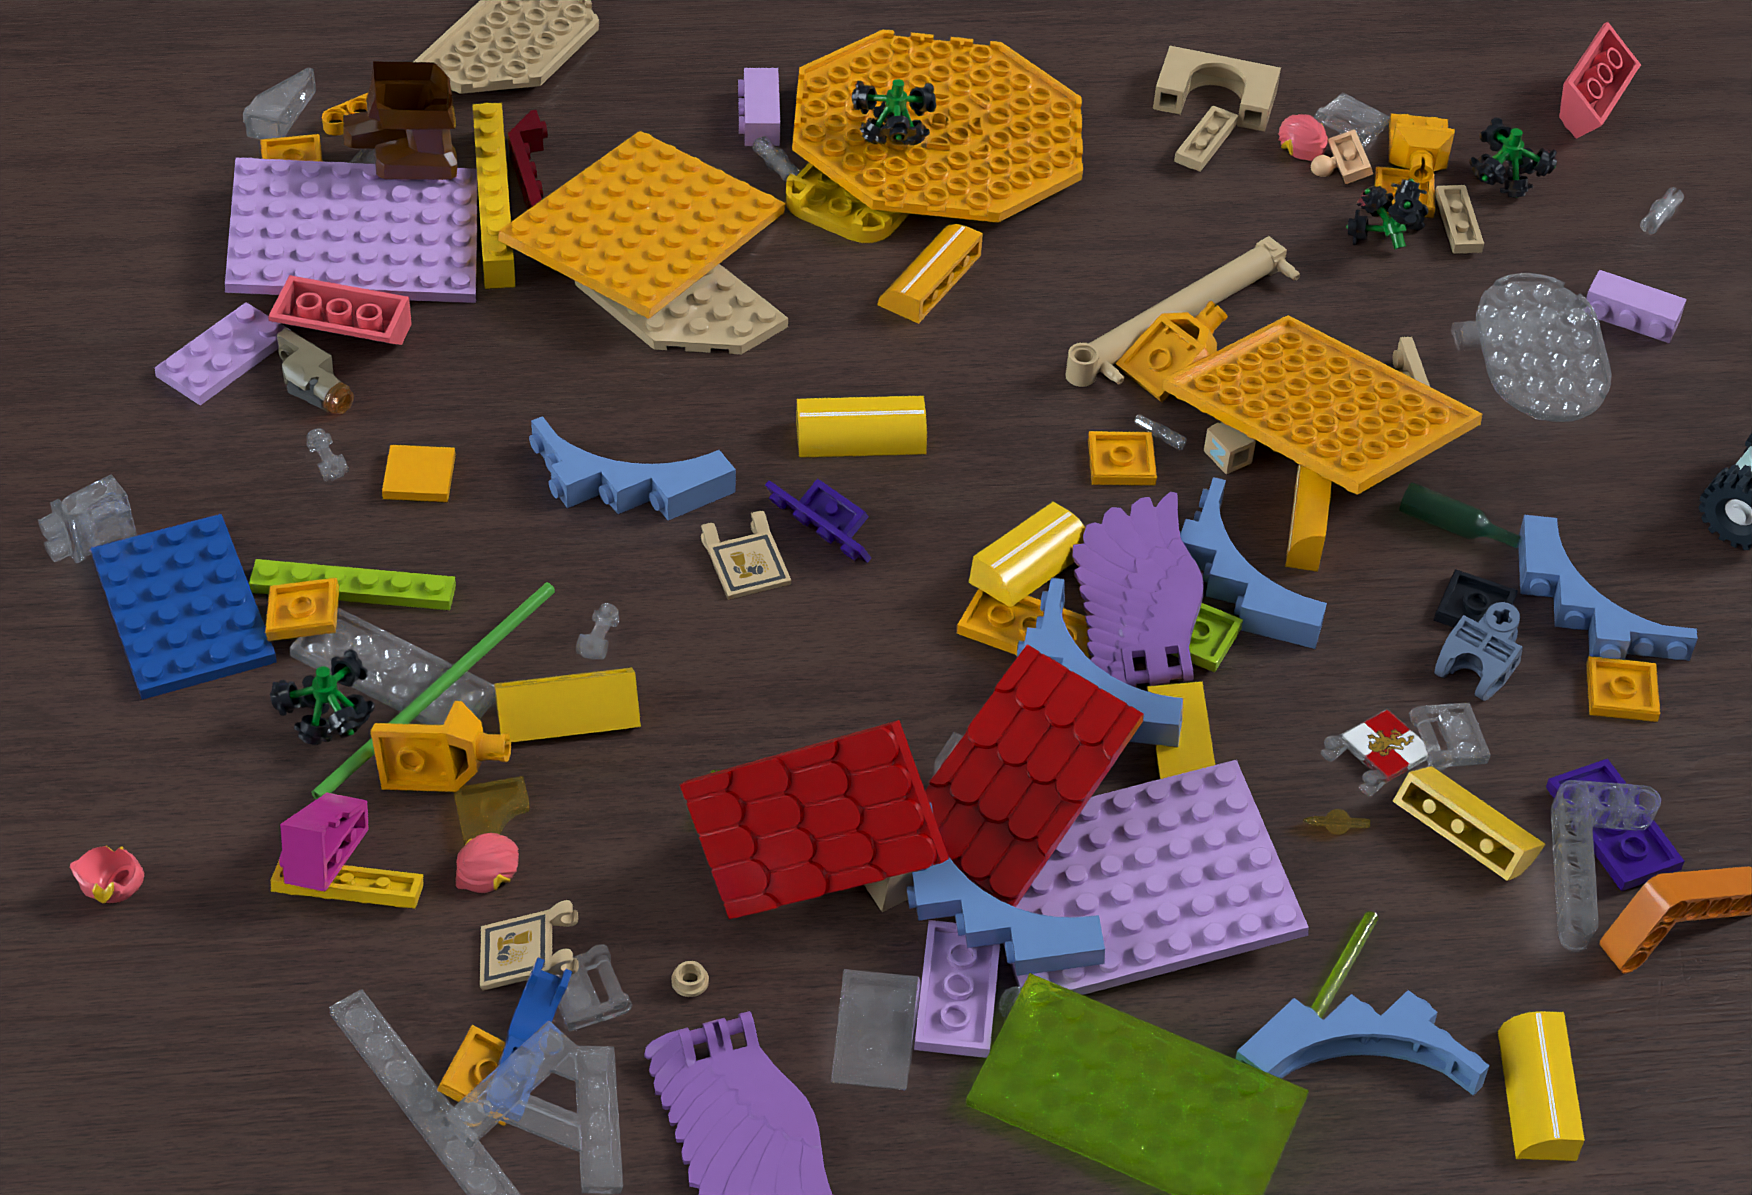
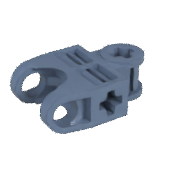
M1505 602L1495 603L1488 608L1479 623L1463 615L1444 643L1434 674L1445 678L1449 673L1453 674L1459 669H1471L1481 679L1476 688L1475 696L1483 701L1492 697L1504 686L1521 661L1523 647L1515 643L1518 635L1517 627L1520 621V614L1517 608Z

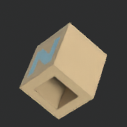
M1223 422L1216 423L1207 428L1204 452L1225 474H1229L1252 463L1256 440L1249 438L1246 434L1231 426L1225 425Z

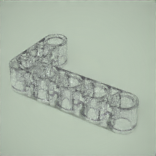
M1568 780L1559 787L1551 805L1558 938L1559 942L1566 949L1574 952L1585 950L1598 928L1599 919L1592 827L1625 830L1647 829L1652 824L1661 806V797L1652 787ZM1566 800L1573 802L1575 805L1569 804ZM1601 803L1607 804V805L1610 806L1611 808L1605 807V806L1602 805ZM1567 831L1573 832L1577 836L1571 835ZM1569 862L1575 863V864L1578 865L1580 868H1577V867H1574V866L1570 865ZM1571 894L1579 896L1582 900L1572 897ZM1573 926L1581 928L1584 932L1575 930Z

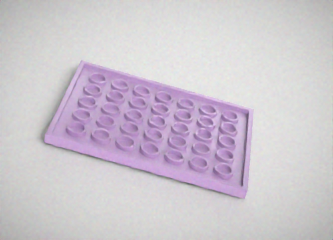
M257 158L235 159L225 293L279 295L289 275L407 296L409 300L476 303L477 169L457 168V177L451 180L382 179L376 175L375 164Z
M1237 760L1091 797L1016 908L1053 917L1099 915L1105 946V964L1016 976L1015 964L1010 963L1025 1008L1028 1010L1308 936L1309 927Z

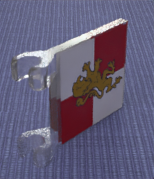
M1385 709L1340 735L1327 737L1324 741V745L1327 748L1323 749L1320 754L1331 762L1348 749L1370 769L1362 777L1365 783L1359 786V790L1370 797L1385 783L1434 756L1435 751L1391 711Z

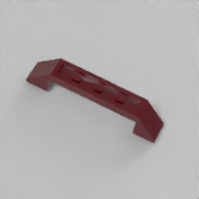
M531 110L508 133L509 157L527 210L543 198L541 180H535L537 179L535 162H529L532 152L544 151L543 139L548 138L545 120L540 121L537 110Z

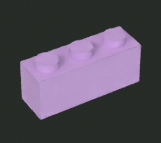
M744 68V80L738 79V97H744L738 98V114L744 115L739 116V134H745V146H780L778 68Z
M1599 270L1588 291L1582 314L1670 343L1680 322L1687 299Z

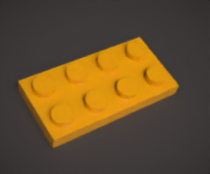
M978 589L957 624V634L1017 655L1019 640L1025 641L1027 627L1036 628L1037 617L1044 616V611L1040 609L1041 600L1026 596L1014 606L1009 607ZM1063 608L1062 618L1069 634L1085 656L1091 660L1092 657L1088 653L1087 643L1090 642L1087 630L1090 628L1085 621L1086 616Z

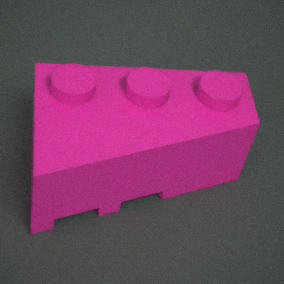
M325 793L280 824L282 852L279 863L280 867L283 868L285 884L323 892L328 889L369 830L367 800Z

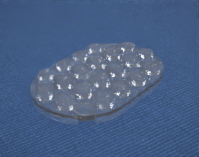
M1536 273L1511 274L1499 278L1493 286L1484 291L1476 311V324L1486 369L1495 391L1511 406L1539 421L1568 422L1589 416L1602 405L1612 380L1611 368L1600 324L1593 307L1581 293L1576 296L1564 287V282Z

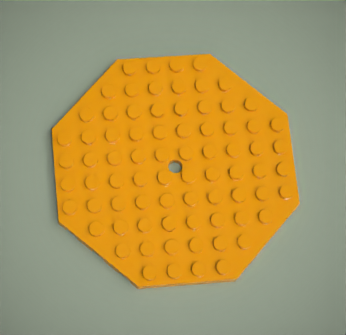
M883 29L799 67L792 150L872 210L999 223L1082 180V97L1002 42L990 41V45L973 44V39L951 37L950 41L933 40L934 35L912 32L910 37L895 36L893 30ZM900 79L904 81L903 91L907 93V96L915 87L922 88L926 83H931L934 86L933 93L936 98V109L934 112L927 111L922 116H918L911 109L909 102H906V108L911 120H921L925 129L930 130V134L925 137L924 141L913 146L904 145L903 142H892L888 136L885 144L868 142L860 131L862 122L866 123L868 118L875 120L879 118L874 117V109L869 110L867 114H862L860 109H854L852 93L858 81H863L865 86H874L877 95H886L892 89L893 80ZM877 101L876 106H881L883 101Z

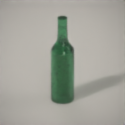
M1413 482L1407 487L1400 504V512L1467 539L1488 537L1517 548L1522 538L1520 535L1491 523L1482 510Z

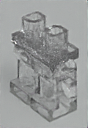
M112 474L70 494L62 502L60 499L51 502L50 505L53 513L38 520L39 527L48 540L44 542L45 549L54 562L71 556L75 563H79L85 560L84 556L92 555L90 549L92 547L107 544L119 538L126 539L137 536L127 493Z

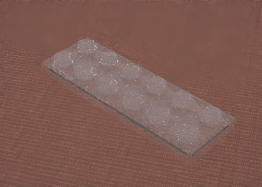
M340 608L337 611L336 633L299 637L290 646L291 657L315 669L321 666L328 667L330 675H332L331 659L334 656L341 657L348 649L356 651L358 658L363 663V667L368 670V677L365 680L359 679L355 681V684L351 687L400 712L453 666V664ZM466 672L414 719L427 725H443L454 701H462L480 719L496 701L495 687L493 684Z

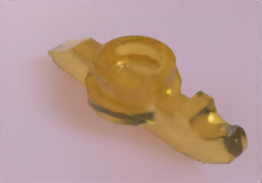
M1333 809L1326 816H1311L1303 819L1304 822L1311 825L1325 826L1330 833L1336 835L1347 832L1350 827L1370 828V819L1350 818L1348 813L1341 809Z

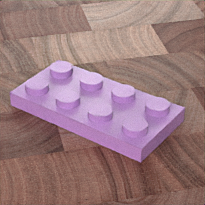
M245 302L154 368L156 377L197 404L202 405L279 348L277 334L287 327L281 323L269 321L268 315Z
M929 920L914 1050L989 1058L1000 944L967 948L965 935L958 936L956 923Z

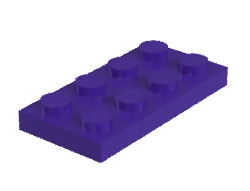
M1608 758L1548 779L1547 790L1621 891L1646 883L1658 874L1674 873L1682 870L1685 861Z

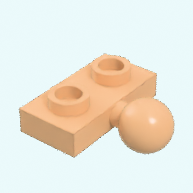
M1355 129L1327 139L1333 157L1319 155L1311 163V171L1320 177L1331 175L1334 168L1338 167L1345 184L1373 175L1371 165Z

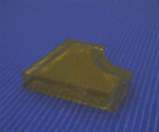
M523 776L462 786L457 792H453L464 846L469 839L484 833H497L501 835L505 825L519 814L530 811Z

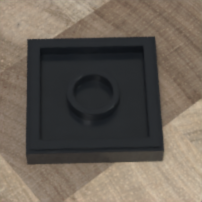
M1455 569L1436 610L1433 621L1454 628L1462 616L1465 615L1479 623L1491 605L1499 602L1513 605L1518 590Z

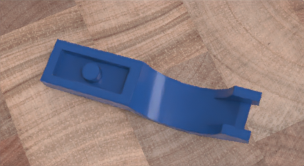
M539 957L534 963L507 1032L502 1055L482 1108L516 1123L523 1116L545 1052L544 1044L551 1022L572 974L571 970L565 969L560 978L541 970L545 960Z

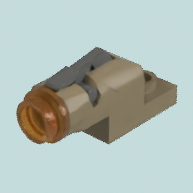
M287 328L277 334L278 352L284 361L282 363V370L288 393L304 399L326 412L345 413L353 403L354 394L350 391L348 385L334 376L331 355Z

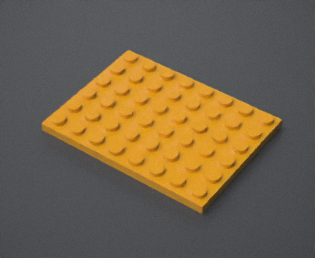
M639 131L500 229L498 241L649 319L780 217L785 211L786 203L774 198L771 194L764 193L748 183L726 174L720 169L702 162L696 157L676 149L672 145L652 137L648 133Z
M1289 315L1163 378L1162 389L1174 395L1177 399L1189 403L1201 412L1213 416L1225 425L1237 429L1249 438L1261 442L1273 451L1285 455L1297 464L1311 469L1323 478L1329 479L1357 495L1481 425L1482 413Z

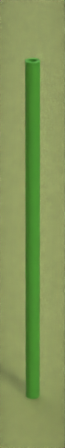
M548 582L542 585L389 723L409 724L555 593L554 587ZM372 738L311 792L315 799H318L325 793H332L375 754Z

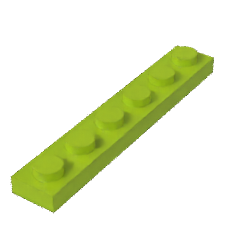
M261 559L255 560L249 581L252 593L269 594V588L273 585L337 578L339 601L440 610L451 609L456 587L455 577Z

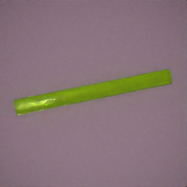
M1367 911L1311 1006L1321 1019L1379 920L1378 915L1372 911Z

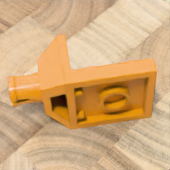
M1391 113L1389 120V163L1410 169V177L1415 182H1418L1419 173L1422 174L1421 183L1428 182L1432 179L1434 171L1447 169L1455 129L1448 128V119Z
M1209 301L1206 307L1195 317L1188 312L1162 313L1115 364L1132 380L1163 402L1170 395V393L1162 389L1163 378L1216 352L1217 342L1212 334L1228 316L1218 305L1214 307L1215 303Z
M454 701L443 725L374 723L370 731L382 790L457 792L478 772L482 761L508 762L511 754V742H506L510 740V735L507 733H484L482 722L462 701Z

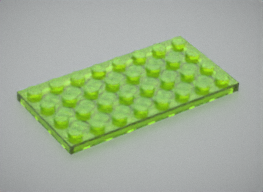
M1029 973L966 1098V1105L1172 1195H1264L1307 1100L1309 1090Z

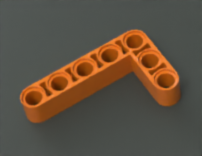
M1752 867L1662 873L1652 877L1642 886L1601 938L1599 945L1620 971L1626 974L1636 970L1646 961L1676 922L1752 915Z

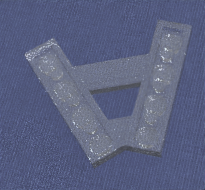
M547 1021L444 1115L442 1123L469 1148L476 1144L499 1121H503L578 1151L580 1155L582 1193L620 1194L623 1189L614 1047L576 1045L555 1025ZM551 1073L575 1081L577 1113L532 1096L529 1093Z

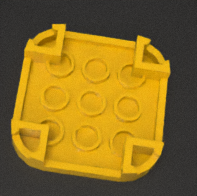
M810 163L797 176L790 173L786 180V207L790 213L804 221L859 243H874L884 240L910 214L872 210Z

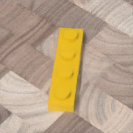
M279 861L270 880L271 892L414 909L417 906L423 888V874L344 865L328 889L323 892L285 884L283 868L280 867Z

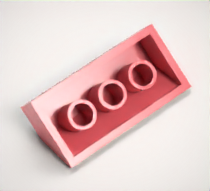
M1609 22L1602 25L1563 84L1559 118L1562 120L1565 128L1576 139L1604 124L1641 66L1640 62Z
M289 275L268 316L269 321L399 345L403 344L412 324L410 302L407 296Z

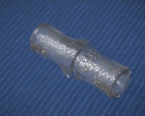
M766 136L755 140L752 146L754 152L766 162V167L770 171H775L785 183L790 173L795 176L800 173V170L788 160L787 154L782 149L775 147Z
M1669 188L1661 199L1656 200L1651 205L1650 212L1640 222L1644 232L1652 225L1648 234H1654L1664 222L1672 218L1674 210L1684 200V195L1680 190L1672 196L1677 188Z

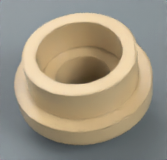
M685 961L674 970L671 979L672 987L682 996H698L708 987V973L698 962Z

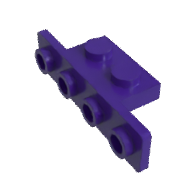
M818 478L800 501L770 480L767 481L765 486L771 493L769 499L782 510L789 507L794 511L792 514L794 518L806 527L810 523L818 528L816 533L830 544L834 540L841 544L840 550L855 561L858 557L866 563L871 560L865 548L852 539L869 517L865 511Z

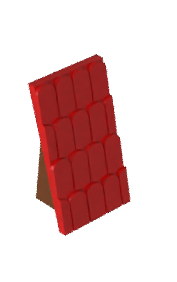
M1027 644L998 682L993 694L970 723L967 732L932 777L930 785L925 790L928 801L932 804L933 815L947 854L953 863L969 880L983 891L1002 902L1016 907L1143 722L1144 713L1132 706H1128L1124 701L1102 688H1098L1097 685L1070 671L1067 667L1045 654H1041L1040 651Z
M900 720L692 778L679 784L684 799L687 800L686 804L697 834L699 833L701 845L708 864L712 868L711 872L721 899L725 903L724 907L729 919L775 909L782 905L820 897L835 891L882 881L888 877L926 869L949 859Z

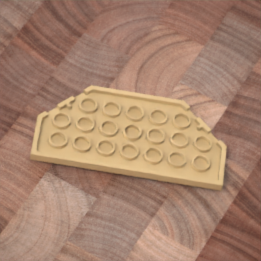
M480 0L413 62H434L450 78L451 90L460 94L541 86L599 30V19L592 10L591 0Z
M720 264L649 319L575 281V285L654 350H667V346L685 347V351L710 353L711 348L729 349V354L742 355L788 327V317Z

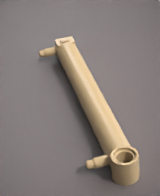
M1268 236L1256 243L1255 248L1094 341L1074 344L1068 352L1066 379L1075 386L1085 387L1093 384L1097 374L1101 372L1111 381L1121 384L1124 381V376L1120 374L1113 364L1125 354L1162 313L1188 312L1195 317L1206 307L1209 301L1214 302L1216 305L1267 274L1272 276L1280 271L1286 277H1290L1295 281L1299 279L1300 273L1286 261L1287 249Z

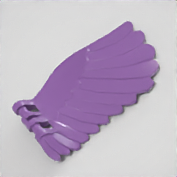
M1169 492L1156 507H1153L1150 497L1140 498L1132 504L1130 516L1121 508L1111 507L1104 514L1102 524L1094 522L1086 525L1083 534L1084 544L1073 545L1072 559L1079 567L1074 570L1075 577L1079 584L1082 585L1080 586L1081 597L1086 601L1083 603V607L1089 615L1085 617V621L1090 628L1087 630V636L1090 641L1087 643L1088 653L1092 657L1091 661L1112 677L1133 687L1148 683L1149 686L1170 684V680L1182 679L1183 682L1193 681L1194 676L1189 645L1203 599V577L1197 563L1191 557L1180 537L1177 493ZM1178 653L1180 665L1168 667L1166 654ZM1145 656L1146 670L1134 671L1132 658Z
M750 1011L740 1013L738 1015L739 1018L726 1021L725 1018L702 1023V1028L691 1031L687 1027L667 1033L646 1046L644 1057L647 1060L652 1059L649 1073L652 1077H655V1095H661L663 1109H670L668 1115L670 1126L677 1125L675 1131L677 1143L684 1142L681 1151L684 1165L690 1164L688 1169L689 1187L698 1188L699 1195H833L824 1168L820 1133L815 1114L807 1098L760 1048L754 1020ZM743 1033L746 1047L733 1050L730 1035ZM706 1042L710 1057L696 1061L693 1045Z

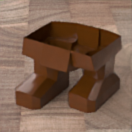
M373 61L371 86L366 98L367 111L343 116L344 145L350 148L375 149L376 175L382 179L451 180L457 177V155L451 143L450 129H455L456 126L450 78L434 62Z

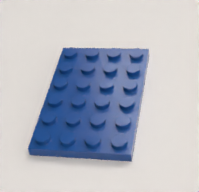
M222 514L90 548L141 700L277 663L271 641L267 640L265 625Z

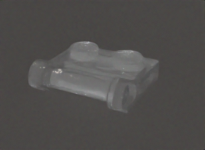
M1343 92L1325 108H1319L1314 116L1323 126L1326 125L1341 134L1355 129L1362 147L1366 146L1389 125L1390 120L1389 116Z
M1470 703L1418 706L1410 711V720L1413 726L1418 728L1428 757L1426 761L1429 767L1432 766L1438 771H1442L1451 766L1488 763L1491 754ZM1437 721L1448 750L1440 749L1430 722Z
M596 945L589 949L587 953L573 957V959L577 958L579 961V968L575 974L571 975L567 989L558 1005L569 1032L624 1015L632 1009L631 1000L628 994L623 993L611 966V954L606 945ZM597 968L610 998L607 1002L600 1003L587 973L588 970Z

